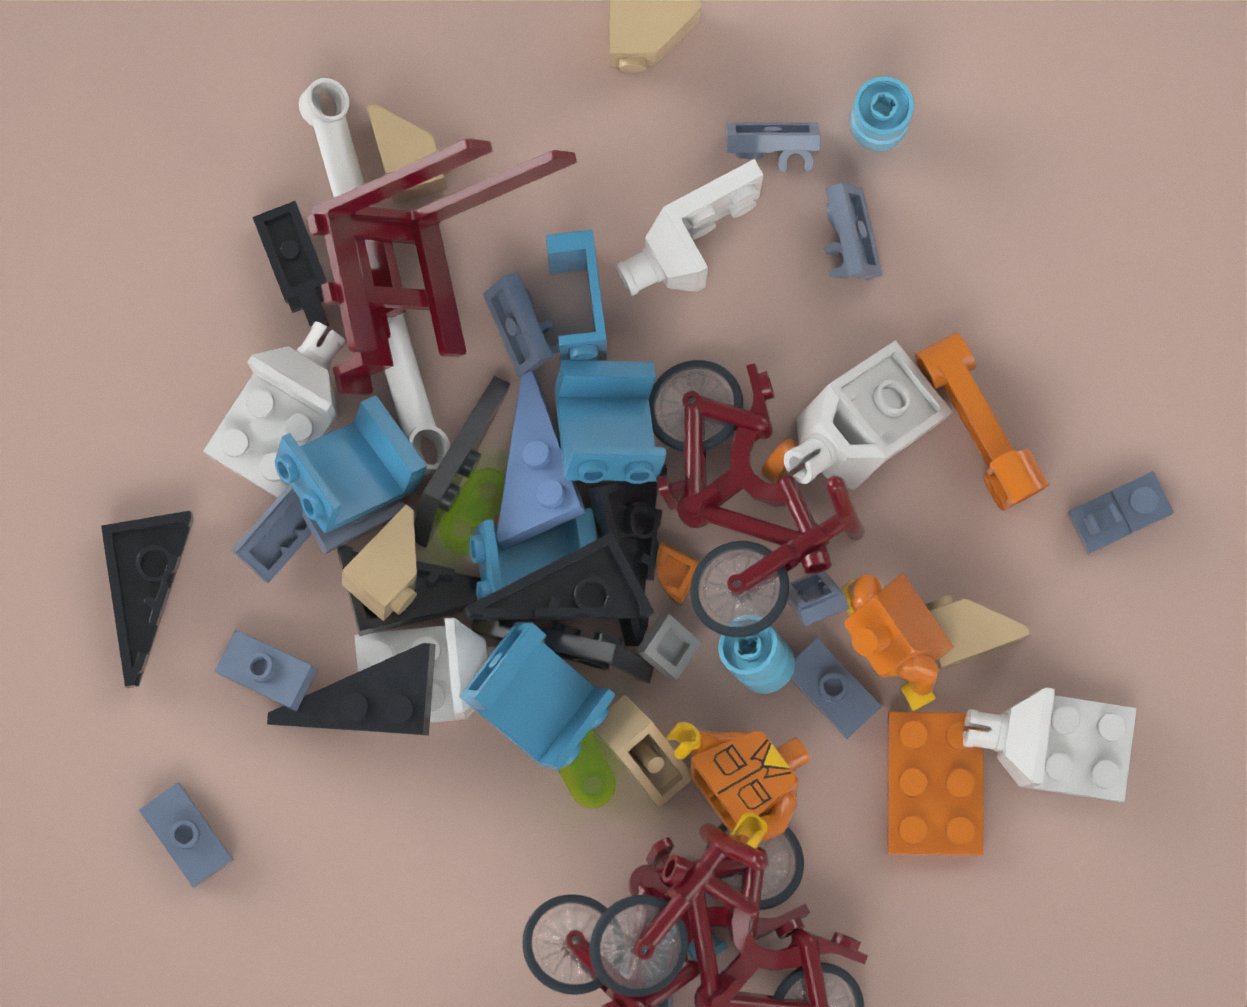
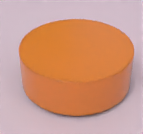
M791 438L781 442L763 465L762 475L771 483L777 484L779 477L788 474L784 465L785 453L793 447L799 446V444Z

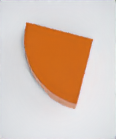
M662 542L659 547L656 564L658 579L669 598L681 606L690 590L692 576L700 561Z

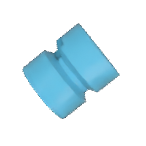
M889 76L875 77L866 81L857 92L850 116V130L855 140L863 147L874 151H885L897 146L906 135L914 111V100L909 88L900 80Z
M745 616L735 619L728 626L744 627L754 624L762 618ZM772 626L747 637L720 636L718 645L720 660L746 688L755 693L768 694L778 691L789 682L794 673L796 663L794 652Z

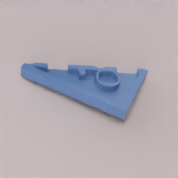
M532 370L521 375L496 536L498 543L504 549L586 513L575 480H565L560 438L539 379Z

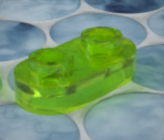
M482 468L475 471L461 488L458 499L449 513L446 512L439 524V535L443 545L450 552L457 555H469V538L471 535H474L473 529L486 520H493V523H495L500 516L506 478L501 471L493 468ZM491 483L497 488L496 494L492 498L486 499L480 496L479 489L483 484ZM457 523H468L471 526L469 535L463 538L457 537L453 533L454 526Z
M589 730L579 743L582 748L576 759L568 766L561 767L558 772L577 804L587 809H597L608 804L613 798L616 790V779ZM589 777H597L602 783L601 790L596 794H589L583 788L584 781Z

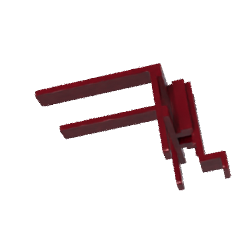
M468 138L311 208L312 214L307 216L310 235L325 236L334 283L327 282L321 285L325 304L339 305L348 348L354 355V359L333 367L339 394L369 395L373 393L370 376L394 367L388 341L391 333L387 318H394L406 313V309L430 311L437 347L441 356L460 357L466 354L465 341L439 227L440 222L577 163L574 152L549 151L413 211L369 207L493 151L491 141ZM393 242L416 245L425 289L402 288Z

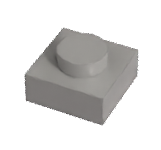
M660 614L635 652L668 680H678L702 642L670 614Z

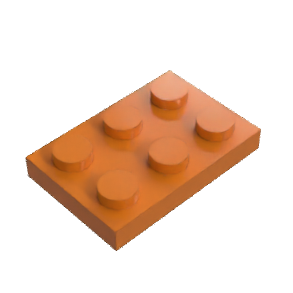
M888 712L887 854L984 855V748L963 746L964 731L968 732L969 729L984 731V729L964 726L967 713Z

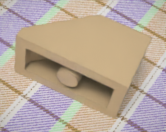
M609 0L610 67H619V70L622 72L636 73L645 71L646 66H656L700 22L701 0Z
M377 104L367 106L386 174L445 148L444 146L436 149L431 133ZM452 170L392 196L394 204L446 190L447 186L444 175L452 173Z
M406 504L342 570V586L383 621L393 611L398 615L401 614L417 595L414 591L417 566L414 513L412 508Z
M947 595L925 604L954 646L953 649L936 661L939 671L1022 641L1030 635L1027 625L967 598L954 602L952 596Z
M626 695L610 707L606 719L597 728L593 729L615 758L659 808L692 780L689 768L682 760L675 757V750L662 733Z

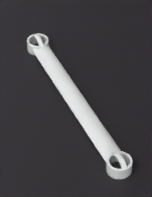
M320 78L315 80L301 94L299 111L303 119L314 127L335 198L364 185L365 182L345 117L350 105L349 96L339 82L330 78ZM321 91L327 93L334 100L337 107V114L335 116L323 114L320 104ZM403 314L394 318H387L391 333L388 341L394 367L386 369L384 372L402 432L423 461L420 443L421 436L433 442L437 449L438 458L436 464H426L427 468L424 475H429L437 470L450 448V442L446 434L435 425Z

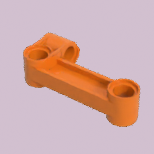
M954 332L915 353L920 371L935 390L941 386L944 388L989 469L983 474L984 482L993 500L1002 511L1032 497L1050 485L1029 447L1020 451L1013 450L969 372L976 368L975 360L965 340L958 332Z

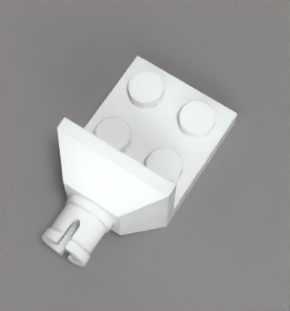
M755 159L663 207L645 237V248L627 260L615 264L617 273L631 297L638 294L640 290L661 281L670 289L698 292L706 288L708 266L692 239L700 238L716 227L715 221L731 214L732 218H737L749 212L757 205L755 200L760 197L763 173Z
M317 321L314 322L310 333L297 350L287 346L251 355L247 364L252 370L253 375L203 450L207 456L276 498L289 485L284 483L279 477L274 462L282 436L291 433L298 445L301 446L328 434L338 418L333 379L328 370L336 354L347 341L332 329L328 332L326 330L327 326Z
M895 340L828 384L796 418L798 443L800 445L793 447L785 453L784 465L789 473L800 464H805L806 467L793 476L798 483L807 484L822 472L827 479L836 475L842 477L846 487L855 490L885 461L942 423L953 411Z
M445 619L444 626L377 632L364 636L354 635L358 672L421 643L436 644L430 723L468 719L475 711L459 696L496 648L494 646L488 647L484 638L457 619Z
M1044 688L1030 694L1003 711V714L978 712L975 709L968 710L964 726L982 728L986 732L969 729L968 732L964 731L963 746L971 748L973 746L997 751V759L1019 787L1114 802H1125L1137 708L1055 696V689Z

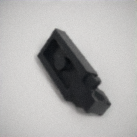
M296 201L252 217L286 304H289L292 313L304 310L310 328L315 321L327 327L330 326L321 304L324 301L321 285L327 283V280Z

